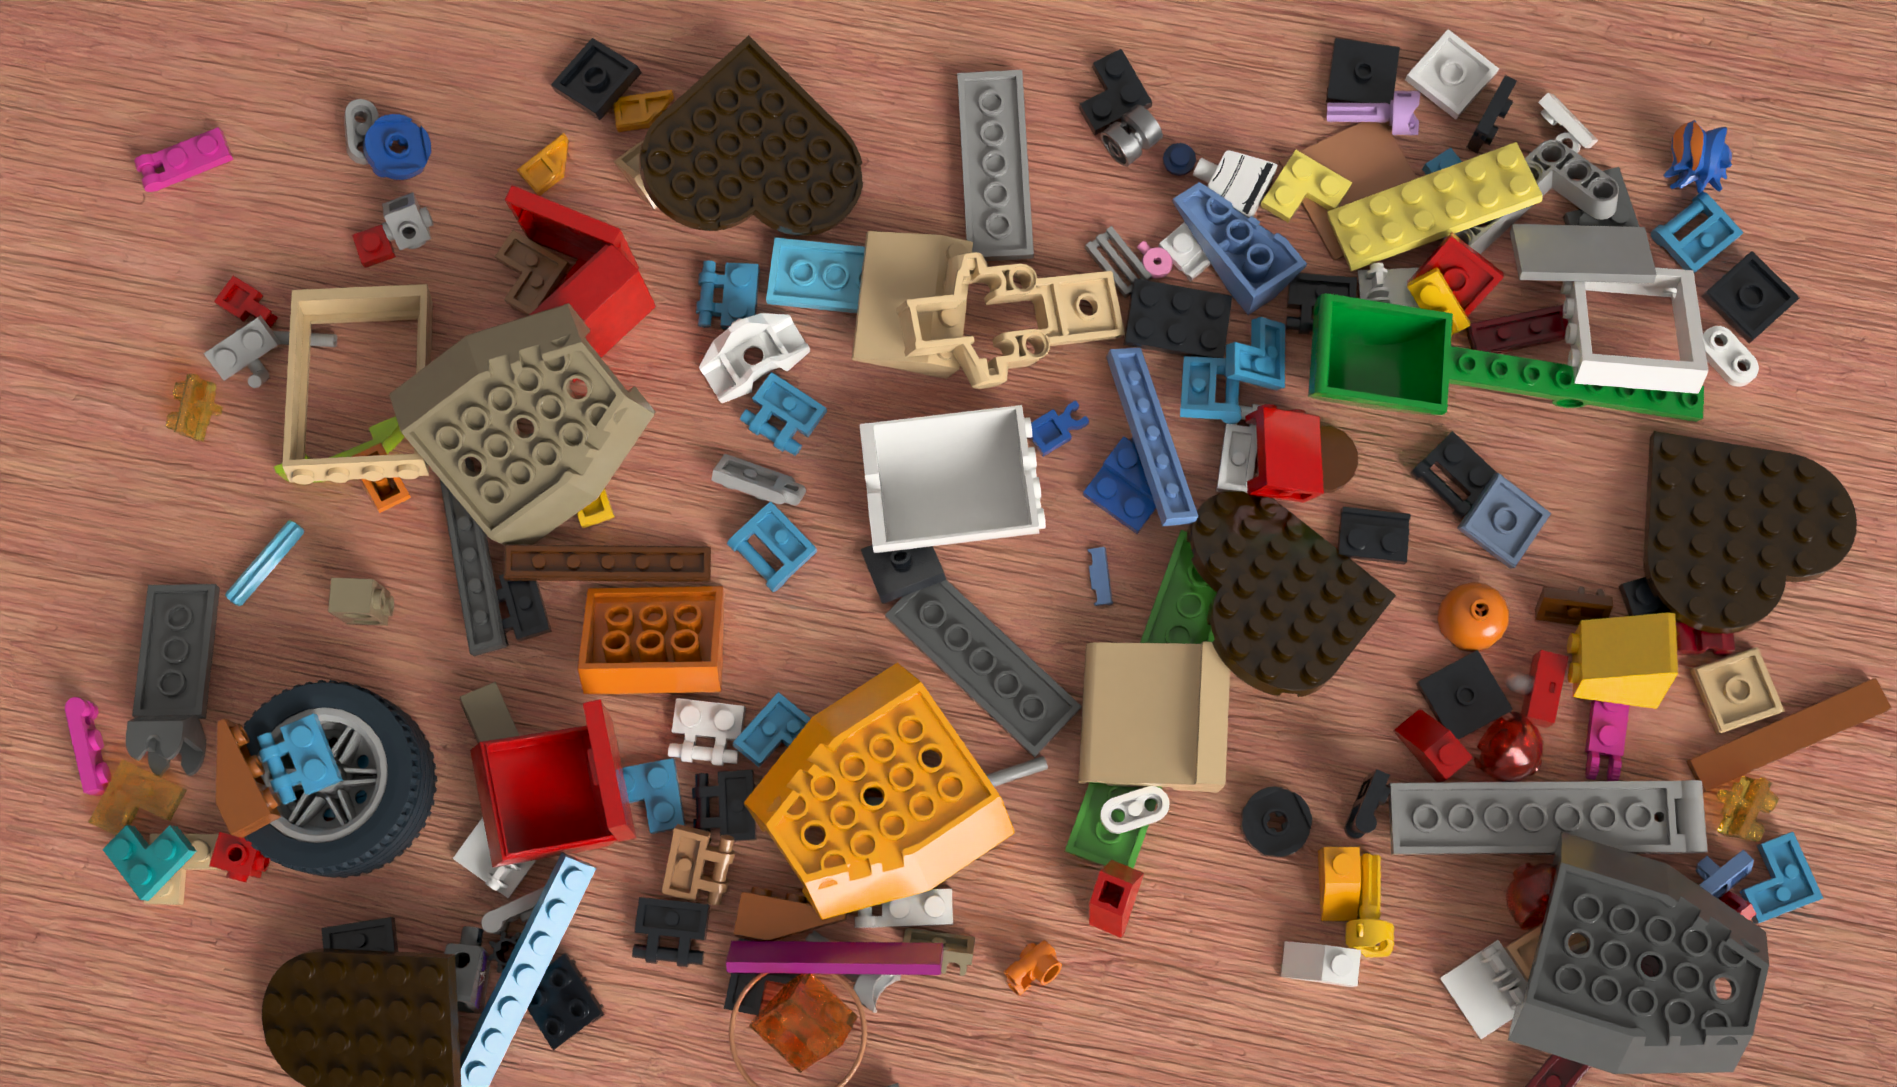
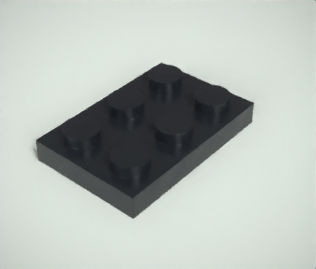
M1135 278L1132 284L1123 345L1188 357L1224 358L1232 296Z

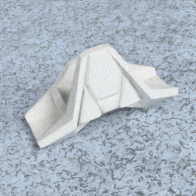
M760 313L744 319L739 318L732 322L727 330L712 341L699 369L707 379L718 400L721 403H725L751 393L753 382L771 371L781 367L787 372L810 353V347L804 341L790 315ZM752 347L759 348L763 352L762 361L756 365H750L744 360L745 352Z

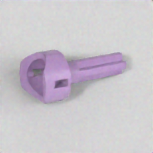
M1394 91V100H1391L1390 104L1327 103V122L1385 123L1390 121L1392 135H1418L1419 120L1416 118L1414 110L1419 106L1420 91Z

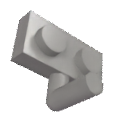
M260 315L203 354L223 381L247 366L253 373L248 378V384L252 388H258L270 376L258 358L281 342Z

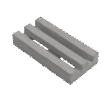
M1110 226L1104 234H1099L1094 241L1085 244V249L1103 272H1113L1115 287L1126 298L1131 295L1134 279L1138 278L1107 240H1111L1141 277L1140 279L1150 281L1152 275L1145 269L1144 265L1114 228ZM1099 246L1104 249L1130 281L1131 285L1129 287L1098 251L1097 248Z

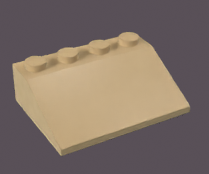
M868 231L866 233L851 360L945 379L958 371L960 365L952 352L905 357V344L896 308L907 299L944 296L948 259L959 254L972 252L973 242L944 235ZM969 284L962 285L961 294L965 293L966 300L955 309L917 313L923 341L963 337Z

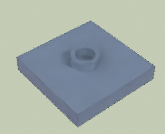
M1496 473L1493 474L1457 529L1511 569L1516 567L1551 513L1501 474Z

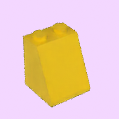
M1675 613L1581 620L1575 633H1570L1567 642V652L1572 654V662L1569 665L1567 678L1568 683H1573V697L1657 709L1678 675Z

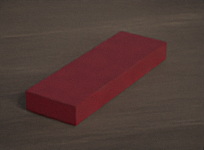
M1564 304L1470 323V326L1465 328L1470 348L1472 350L1498 354L1565 340L1568 319L1563 318Z

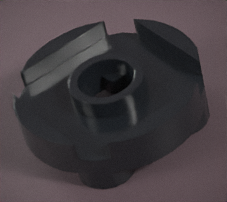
M1274 786L1258 791L1248 800L1242 809L1240 824L1242 834L1251 848L1262 856L1281 858L1289 856L1303 847L1310 833L1312 816L1307 803L1300 795L1288 789ZM1270 813H1275L1277 817L1283 816L1286 822L1281 825L1283 831L1277 832L1275 828L1269 829L1267 822L1270 821Z

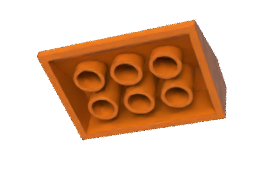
M723 586L588 588L578 661V673L583 694L721 692L724 621Z

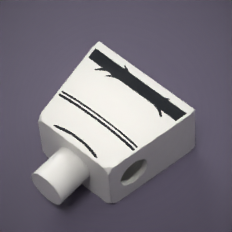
M1228 150L1224 153L1219 165L1201 158L1194 170L1193 176L1209 183L1208 188L1230 201L1233 208L1250 218V216L1254 217L1274 178L1278 165Z

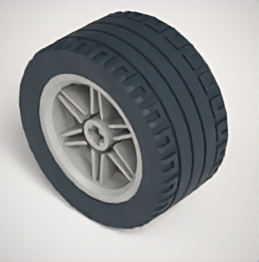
M319 680L317 683L306 682L304 685L298 684L291 690L285 689L281 694H275L269 702H264L261 708L253 712V716L244 723L243 727L250 740L246 745L251 756L256 755L264 767L265 774L261 776L266 786H271L270 781L273 778L267 762L263 763L259 755V751L262 749L257 737L271 732L275 744L284 742L280 727L311 714L318 715L328 743L330 739L338 738L331 751L343 781L310 795L304 792L298 803L292 801L282 804L280 796L276 792L281 804L277 807L281 817L245 836V840L252 842L251 846L254 849L259 850L264 857L270 858L275 863L296 871L324 877L346 878L348 876H360L361 873L368 874L374 869L383 868L386 863L390 864L393 862L397 855L401 856L407 847L410 848L414 838L419 837V832L422 827L425 828V821L427 816L430 817L432 813L430 810L435 802L433 796L437 791L435 787V782H437V776L435 775L436 764L433 762L434 754L430 751V743L425 740L426 735L419 729V725L411 719V716L382 696L356 684L352 685L348 682H337L335 680H330L329 682ZM290 753L282 756L281 760L286 773L295 772L296 769ZM366 755L369 758V764L366 768L361 769L358 766V760L361 756ZM301 783L292 787L294 794L298 791H304ZM360 791H365L367 793L366 801L361 804L357 803L356 795ZM331 808L336 817L331 821H326L324 813Z

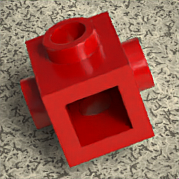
M219 832L209 867L226 870V878L247 883L248 876L261 878L262 872L267 870L271 859L264 857L259 850L254 849L251 846L252 842L246 841L244 837L241 838Z

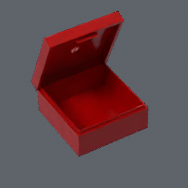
M511 185L505 202L527 238L577 260L580 258L586 262L529 315L569 303L591 330L585 339L600 357L604 356L656 307L621 229Z
M601 699L583 703L587 726L482 741L470 750L492 868L560 856L561 852L571 854L604 848L616 841L620 842L637 838L613 720Z

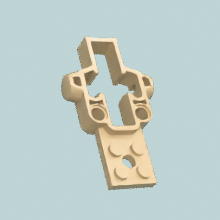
M977 252L963 253L948 259L944 296L907 299L896 308L905 344V357L952 352L972 388L978 389L991 388L1003 384L1007 381L1008 369L1033 365L1048 354L1050 346L1117 339L1125 335L1112 271L1037 278L1033 268L1026 264L989 267L984 256ZM1013 277L1021 282L1022 289L1014 284ZM985 283L990 289V293L984 298L985 305L1031 301L1034 305L1038 329L1004 332L994 337L992 340L993 346L1000 349L1003 356L995 357L987 362L986 358L979 359L971 344L975 342L974 336L923 341L917 313L955 309L966 300L965 293L961 294L963 284ZM1080 300H1086L1091 304V316L1081 312L1079 307ZM1026 342L1033 346L1035 354L1027 350Z

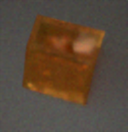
M799 974L783 986L752 1020L749 1027L801 1073L843 1046L858 1016L813 974Z

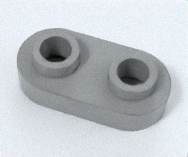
M356 99L347 105L343 117L346 150L348 156L354 162L367 165L369 163L364 153L358 150V147L363 146L368 129L379 116L376 107L371 102L364 99ZM355 117H363L366 122H357Z

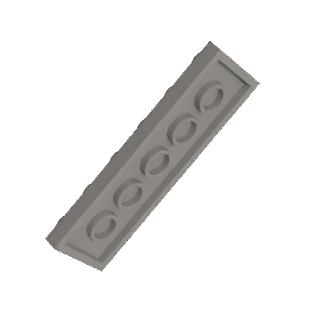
M1022 70L957 73L966 240L973 242L972 252L981 253L986 261L1033 259Z

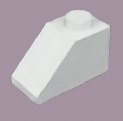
M1284 941L1280 977L1355 987L1358 986L1361 950Z

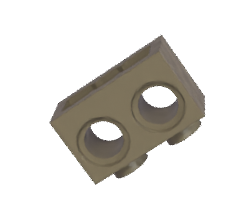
M331 578L328 612L346 624L388 626V617L392 616L394 612V598L390 596L391 592L373 579Z

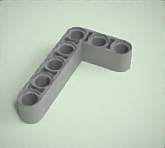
M1552 139L1544 141L1525 158L1542 193V197L1552 188L1595 219H1608L1616 212L1619 193L1618 183L1564 143ZM1533 205L1482 223L1487 226H1474L1455 233V235L1481 254Z

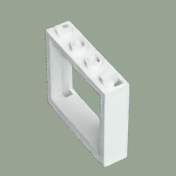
M1655 267L1657 276L1654 283L1562 281L1563 284L1560 292L1565 294L1566 297L1563 305V318L1568 319L1565 342L1571 346L1568 355V365L1573 366L1574 383L1699 394L1709 370L1694 271ZM1586 291L1671 297L1680 361L1592 354Z

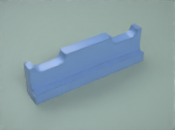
M1106 548L1088 549V552L1092 554V565L1089 566L1091 588L1096 590L1097 602L1094 605H1111L1113 601Z

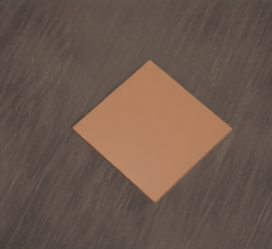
M1360 122L1299 151L1352 182L1350 189L1338 207L1417 179L1386 122ZM1292 155L1282 160H1279V164L1281 165L1282 169L1285 167V165L1287 164ZM1305 197L1302 205L1333 261L1344 257L1328 220V210Z

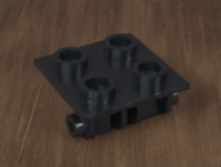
M566 953L547 967L527 1008L552 1050L558 1048L591 1022L594 1023L605 1015L601 1010L604 1008L603 1004H599L594 994L590 992L593 988L586 986V977L581 978L582 975L575 965V959L570 960Z

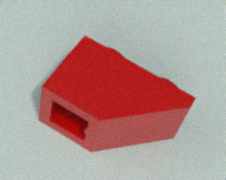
M1111 860L1099 872L1089 903V925L1122 938L1144 873L1114 860Z

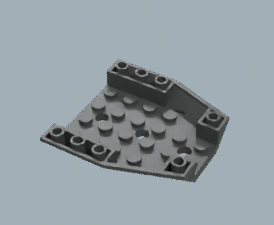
M1561 832L1552 867L1557 868L1523 1003L1516 1005L1508 1041L1612 1074L1734 1072L1753 1036L1769 969L1766 931L1666 863ZM1573 933L1581 934L1587 941V948L1583 954H1576L1569 948L1568 940ZM1647 955L1654 957L1659 964V971L1654 977L1645 975L1641 970V960ZM1718 978L1727 980L1731 985V995L1725 1000L1719 998L1713 989L1714 983Z

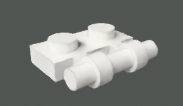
M676 698L671 732L673 734L685 735L683 744H669L668 756L681 758L682 762L692 763L693 759L712 761V765L723 766L724 763L737 764L739 751L726 749L727 741H735L743 732L746 707ZM697 737L714 738V748L696 746Z

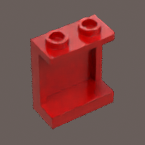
M1273 404L1260 405L1256 411L1246 415L1245 422L1256 425L1259 475L1247 481V494L1302 503L1324 494L1320 416L1306 414V411L1302 409L1281 410Z

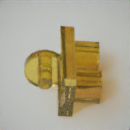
M187 374L185 381L175 382L173 395L174 399L180 401V407L178 412L168 414L165 426L192 440L204 441L211 415L220 416L223 411L222 406L214 403L217 384L203 380L196 374Z
M1742 776L1739 783L1734 782L1731 791L1719 790L1716 798L1724 803L1720 813L1724 817L1717 832L1725 837L1759 842L1765 829L1764 825L1756 821L1759 811L1763 813L1773 811L1779 800L1770 790L1772 782L1765 778L1753 779Z

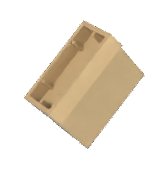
M1203 641L1202 644L1093 642L1086 644L1078 784L1098 782L1106 783L1108 786L1138 788L1156 786L1170 787L1173 790L1218 793L1225 786L1230 669L1221 660L1212 642Z

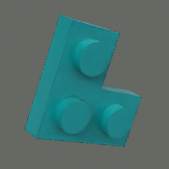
M126 825L102 849L139 899L149 901L197 852L180 828L169 825L151 845L147 843L135 826Z

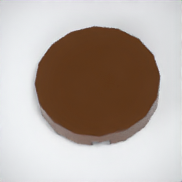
M1320 426L1324 493H1331L1342 489L1353 478L1358 467V451L1353 440L1344 431L1332 426Z

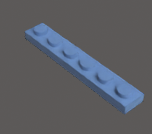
M1141 348L1110 349L1106 358L1162 526L1192 524L1197 520L1198 513Z

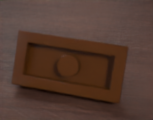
M1581 586L1578 591L1543 587L1535 608V620L1579 625L1581 620L1609 618L1613 608V597L1605 596L1602 589H1598L1596 595L1585 594V588Z

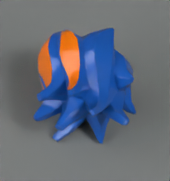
M1695 120L1681 125L1676 130L1671 140L1672 165L1664 174V178L1679 174L1677 181L1670 185L1671 189L1677 187L1682 189L1695 181L1698 194L1703 192L1708 182L1718 192L1723 189L1720 179H1727L1726 169L1732 165V152L1725 143L1727 127H1719L1705 132Z

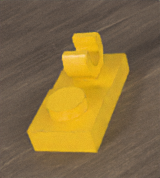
M1438 267L1407 283V288L1419 308L1453 314L1452 335L1470 326V320Z

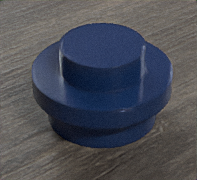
M1172 144L1164 152V167L1173 175H1186L1195 166V152L1186 144Z

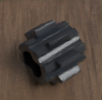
M501 931L500 941L489 942L494 950L487 960L498 962V973H502L507 964L504 953L509 949L508 944L514 943L516 945L522 932H517L514 936L510 937L507 931Z

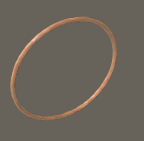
M769 973L757 974L744 987L735 1002L729 1024V1043L733 1060L740 1074L751 1087L760 1086L749 1077L738 1058L734 1041L735 1020L739 1006L747 992L757 981ZM830 974L849 991L858 1008L861 1020L862 1035L857 1058L848 1074L835 1086L843 1087L852 1078L862 1060L867 1039V1024L863 1006L854 989L840 974Z

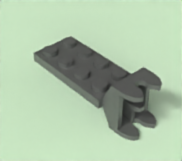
M216 584L148 585L132 714L134 719L127 722L126 748L129 755L138 761L148 751L150 769L159 777H162L170 767V760L176 757L178 753L182 756L181 766L188 776L196 774L204 761L207 739L199 719H206L220 593V588Z

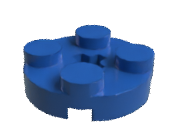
M389 114L378 118L368 129L363 142L364 156L372 167L373 172L379 177H387L394 180L410 179L421 174L431 154V141L427 131L422 126L419 128L415 123L411 122V118L405 115ZM393 141H398V144L405 146L406 150H402L401 153H395L389 147L392 146Z

